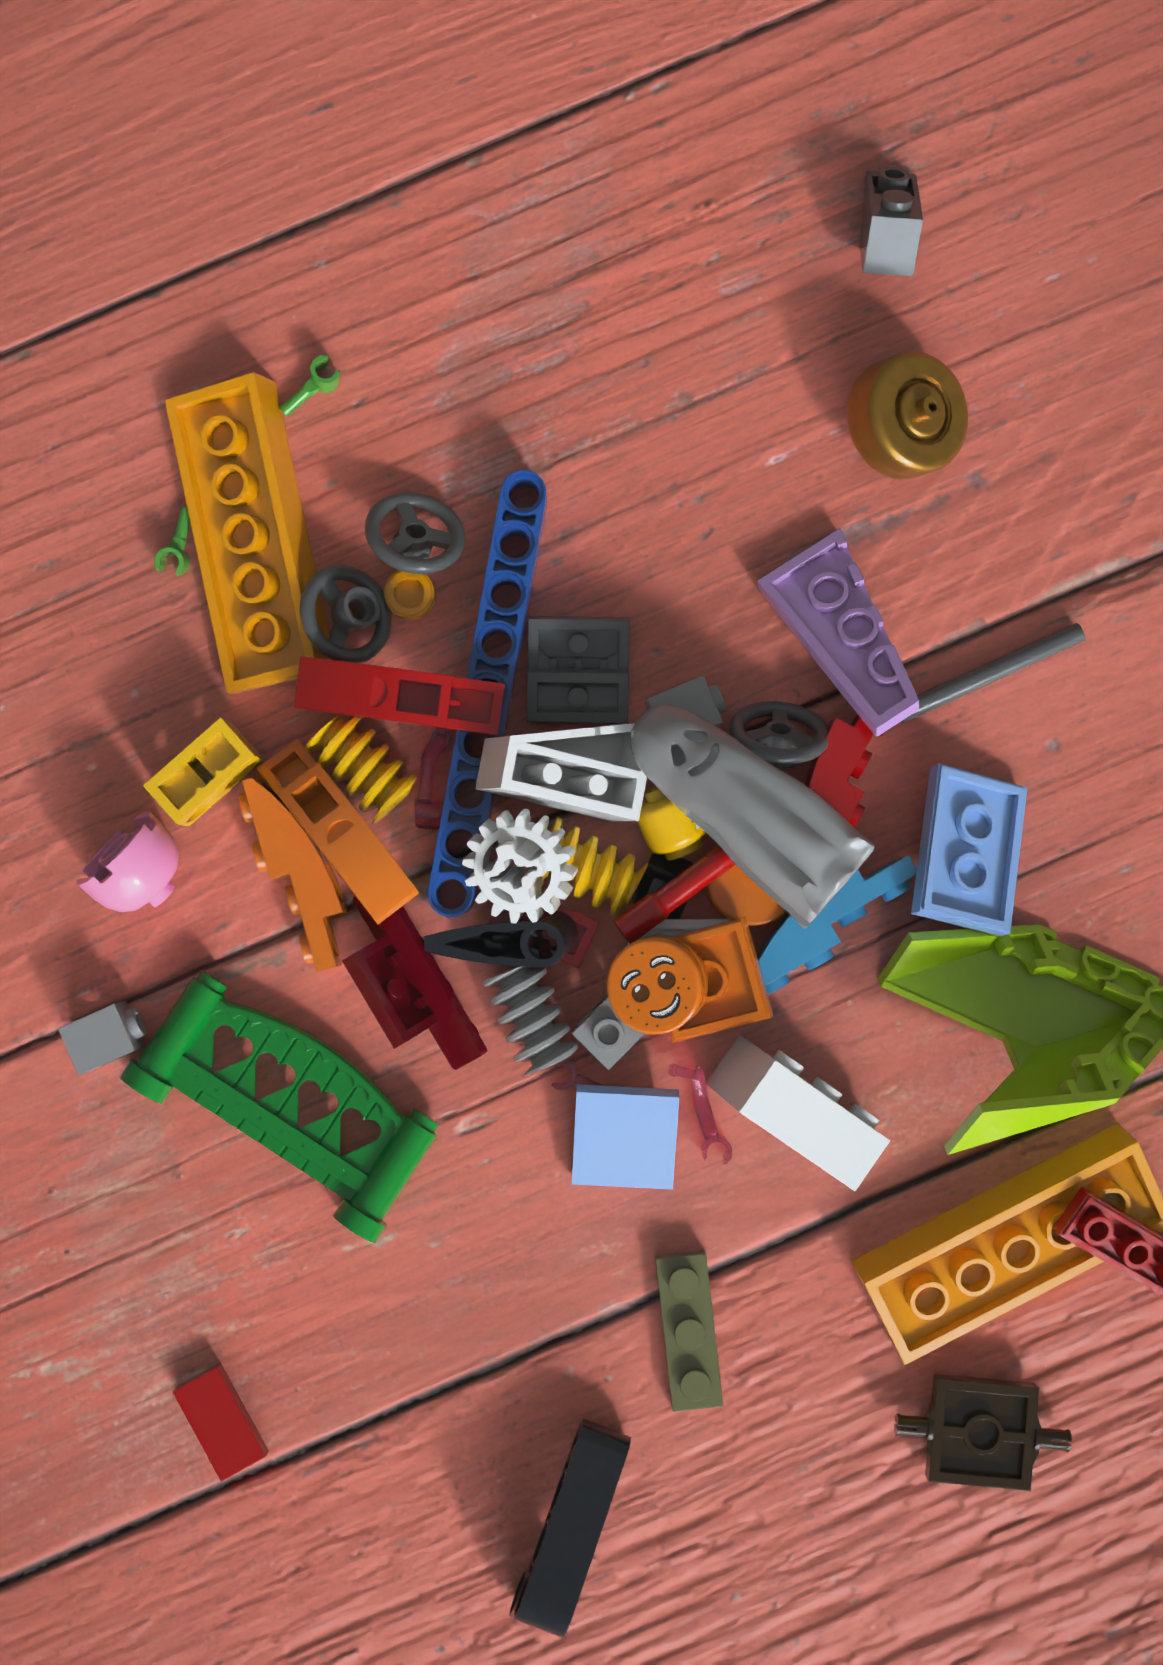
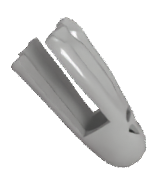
M671 704L657 705L644 712L634 724L630 733V746L633 758L640 770L676 808L707 832L738 868L784 908L800 927L805 929L874 851L875 845L857 831L817 793L797 779L772 766L747 749L737 739L696 713Z

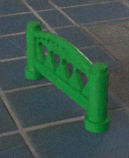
M202 970L197 978L193 977L138 1061L134 1059L129 1061L119 1076L120 1079L138 1093L160 1104L164 1103L173 1087L343 1197L333 1217L353 1233L367 1241L376 1243L387 1226L383 1221L384 1217L437 1137L435 1131L440 1124L416 1108L413 1109L409 1116L403 1115L365 1073L337 1050L316 1036L285 1020L248 1006L229 1002L223 995L228 986ZM227 1025L234 1030L236 1038H248L253 1044V1051L248 1058L214 1073V1033L218 1027ZM271 1053L277 1058L278 1065L287 1064L294 1069L296 1074L295 1081L290 1086L256 1101V1062L261 1054ZM308 1080L314 1081L319 1085L321 1093L330 1092L337 1097L338 1107L334 1113L298 1128L299 1087L303 1082ZM355 1108L361 1112L364 1121H376L381 1128V1134L377 1140L341 1156V1116L346 1109Z

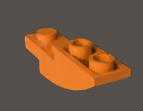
M298 739L257 768L264 780L295 817L377 924H380L419 894L416 887L371 828Z
M254 778L242 780L245 793L239 794V804L246 823L254 822L259 842L252 843L257 867L260 872L267 871L269 879H281L290 876L292 885L286 886L285 891L292 914H301L306 933L299 935L300 947L305 962L307 964L314 963L317 972L343 965L329 917L348 912V908L330 863L275 792L260 780Z

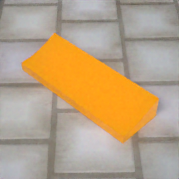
M253 372L165 400L226 693L232 694L297 680L300 656L331 660L319 652L310 642L300 617L301 595L307 582L316 574L283 414L279 409L281 405L276 382ZM319 592L315 604L316 619L323 634L329 638L322 597Z
M1116 1123L852 1260L851 1263L903 1363L906 1365L1104 1262L1061 1237L1052 1228L1081 1186L1159 1233L1162 1232L1163 1197L1138 1141L1119 1123Z

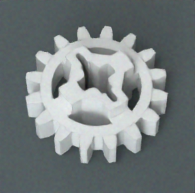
M523 809L514 821L510 812L506 810L496 818V823L491 819L486 820L479 827L481 834H475L468 841L467 846L474 852L469 853L463 859L462 865L474 869V872L465 880L466 886L478 885L481 892L475 899L477 904L483 903L488 899L494 903L491 911L492 916L497 917L505 909L509 911L511 923H517L524 912L527 913L532 923L537 922L543 915V909L552 915L561 905L559 899L565 900L571 893L573 887L566 881H570L575 877L578 868L566 864V861L576 851L574 847H561L559 841L566 833L563 828L553 833L547 830L549 824L548 816L544 815L537 823L531 822L529 809ZM498 840L499 845L496 847L498 857L495 861L489 862L491 848L494 842ZM514 860V863L516 864L517 867H515L514 865H511V866H509V865H510V864L512 863V861ZM523 866H526V868H528V867H531V868H530V869L527 871V873H526V870H525V868H524ZM547 871H551L550 884L542 892L541 887L544 884L542 876Z

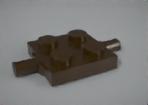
M934 1374L932 1399L926 1412V1417L900 1415L897 1413L895 1415V1436L924 1438L927 1446L925 1476L929 1482L1031 1491L1032 1469L1039 1450L1050 1449L1069 1452L1071 1449L1069 1442H1072L1069 1429L1041 1428L1037 1415L1039 1387L1035 1383Z

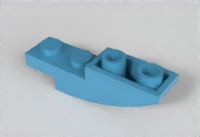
M900 856L864 878L857 869L846 884L805 929L800 927L787 912L766 938L757 953L767 995L787 985L790 982L787 973L804 964L809 971L834 957L830 948L841 943L833 929L832 923L838 921L841 928L866 915L868 912L864 905L881 895L884 901L887 902L909 890L911 885L908 879L915 876L917 871L910 856Z

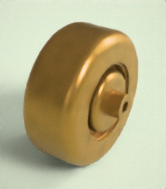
M905 351L872 364L860 374L849 395L847 422L853 444L864 461L884 476L905 480L935 472L948 465L957 456L967 434L968 408L959 381L943 362L927 353Z

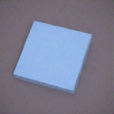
M577 1084L572 1184L673 1189L679 1089Z

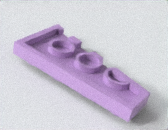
M841 528L758 580L759 592L876 737L919 710L918 696L895 646L891 644L883 627L882 617L876 604L873 605L864 585V578L857 563H854Z

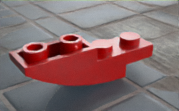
M300 656L294 708L498 735L505 684L437 673Z
M858 714L851 725L837 717L829 722V731L826 737L828 739V747L820 756L812 760L805 782L808 788L831 805L854 828L865 810V807L859 804L864 791L847 781L850 776L858 779L866 768L872 756V753L866 750V747L874 735Z

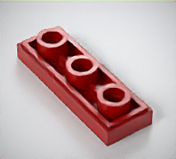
M1081 1186L1052 1228L1061 1237L1163 1296V1234Z

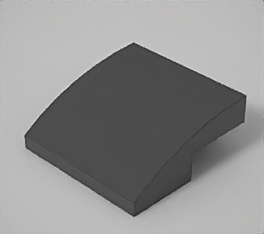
M529 616L527 722L628 723L629 617Z

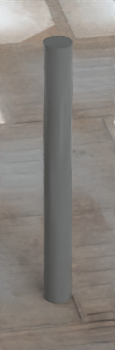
M1078 623L1070 625L918 694L919 710L902 720L901 723L914 719L1085 641V635L1081 626Z

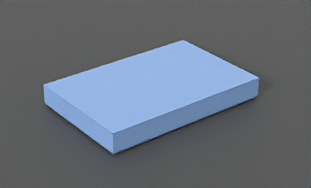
M940 763L930 767L911 914L998 936L1010 934L1027 787Z

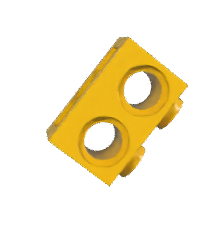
M220 717L147 781L143 787L176 824L190 826L261 764L264 759L232 722Z

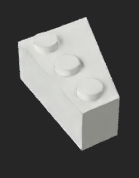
M635 723L486 738L475 789L607 821H639L647 776L637 766L631 752L630 733Z
M740 1034L706 1084L738 1112L856 1191L890 1142L889 1139L875 1130L880 1120L856 1103L853 1104L850 1110H847L837 1103L843 1094L825 1081L816 1077L813 1083L810 1084L799 1076L804 1069L802 1065L780 1050L772 1057Z

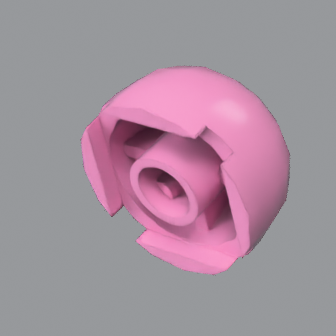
M148 811L132 819L138 828L130 834L123 833L121 830L116 832L82 870L88 878H81L76 881V884L91 898L108 909L118 912L135 911L148 902L153 907H157L175 889L176 885L170 881L177 870L179 851L175 839L167 828Z

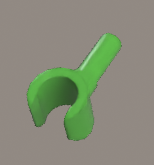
M320 355L312 361L310 379L279 407L286 417L317 392L330 393L339 386L340 370L327 379L317 375L319 371L328 365L329 356Z
M182 506L170 546L161 549L155 556L154 565L158 572L164 571L166 559L172 553L179 559L176 576L184 575L190 568L189 555L184 551L190 525L187 507Z

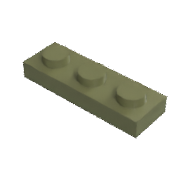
M705 1250L655 1255L673 1412L722 1407L723 1398Z

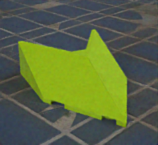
M1040 924L1011 926L1010 934L1004 936L974 929L908 932L877 979L882 988L1001 1040L1013 1065L1014 1070L984 1102L978 1103L944 1145L947 1155L1115 1104L1163 1049V986L1159 985L1160 978L1088 945L1081 951L1057 940L1056 931Z

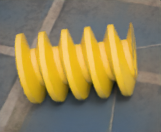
M339 715L321 728L307 743L305 749L309 753L323 749L318 759V763L323 768L337 764L331 777L336 783L351 778L345 793L350 798L365 793L359 804V809L365 813L379 808L372 822L375 824L409 794L417 777L414 773L401 779L396 776L403 764L401 759L387 764L383 762L390 747L387 744L374 749L369 746L376 733L374 729L360 734L355 731L363 717L351 716L344 719L343 716Z
M557 817L550 830L551 833L561 829V818ZM574 826L559 841L561 847H574L576 851L566 861V864L578 868L577 874L572 879L575 881L573 896L579 899L589 889H592V906L598 908L607 898H610V915L616 917L627 907L648 863L637 872H634V855L629 853L619 863H616V846L611 844L601 854H598L599 838L592 835L581 845L579 844L580 828ZM547 871L544 874V876H542V879L544 880L547 876H549L551 874V871Z

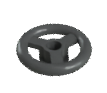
M402 492L387 496L370 509L365 520V535L372 551L389 566L406 573L432 574L442 571L454 564L464 549L465 532L458 516L446 504L425 494ZM413 508H419L434 514L444 522L449 532L430 528L424 521L417 518ZM395 510L401 523L399 531L387 545L381 536L380 524L385 515ZM433 546L446 549L440 555L430 558Z
M334 565L318 571L305 585L300 600L301 622L307 637L319 652L331 660L363 663L375 657L383 649L391 630V612L386 604L382 589L368 574L351 566ZM344 580L359 587H354L342 593L334 581ZM319 592H321L332 608L331 618L334 624L329 638L323 634L316 619L315 604ZM376 622L375 632L367 644L357 649L344 648L349 633L355 630H362Z
M767 701L750 704L740 709L732 717L729 726L732 737L781 771L792 768L795 763L807 762L817 758L828 747V739L826 737L829 728L825 721L813 711L792 703ZM772 716V721L767 723L765 728L745 731V725L749 721L759 717ZM788 718L807 725L814 732L815 738L796 731L795 727L788 723Z

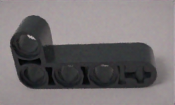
M584 1418L581 1420L529 1569L523 1572L516 1589L509 1613L511 1618L561 1638L565 1636L629 1451L630 1436Z

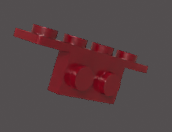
M354 896L353 902L376 941L342 960L393 1048H397L429 1028L454 1070L486 1054L487 1047L481 1039L477 1028L469 1019L451 984L446 980L431 953L425 951L424 939L418 933L404 907L402 906L380 924H377L356 896Z

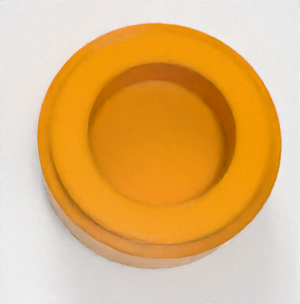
M398 570L386 582L384 588L386 604L393 614L401 619H420L430 612L435 602V589L426 574H411Z

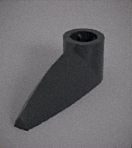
M555 911L552 915L548 912L544 913L537 922L533 923L531 920L518 921L517 923H511V921L494 922L424 936V948L429 953L473 962L521 967H548L557 963L573 949L577 942L578 931L575 922L570 916L564 912ZM545 930L548 931L549 937L556 939L557 944L554 947L550 946L549 940L543 939L542 932Z

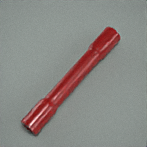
M717 846L656 892L647 894L614 918L613 922L629 944H631L663 922L673 910L736 864L720 846Z

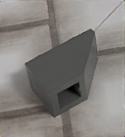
M895 167L883 168L880 172L866 171L860 243L863 273L913 277L923 225L916 174H909L907 171Z

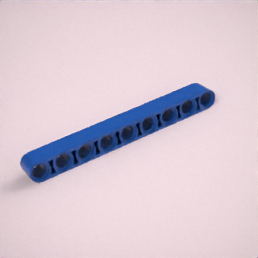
M518 470L511 473L504 480L501 487L467 679L505 684L498 735H490L492 738L506 736L547 509L546 486L541 477L529 470ZM520 487H529L535 490L539 497L533 506L519 508L510 500L512 493ZM511 536H521L529 542L530 546L524 556L510 558L501 550L503 542ZM502 585L515 586L521 593L519 601L510 608H501L492 600L494 591ZM499 633L506 635L511 640L512 646L505 656L492 658L484 652V643L489 636ZM457 730L428 888V900L431 907L438 914L446 917H457L467 913L473 907L478 891V885L466 886L465 880L474 872V869L462 865L463 859H457L450 854L448 849L449 838L454 832L459 830H467L473 836L481 834L479 827L486 820L491 819L495 794L484 791V799L479 806L466 809L459 804L457 800L459 787L467 781L477 782L481 758L471 757L466 751L467 739L475 732ZM450 879L460 881L466 889V899L456 909L445 907L439 898L440 887Z

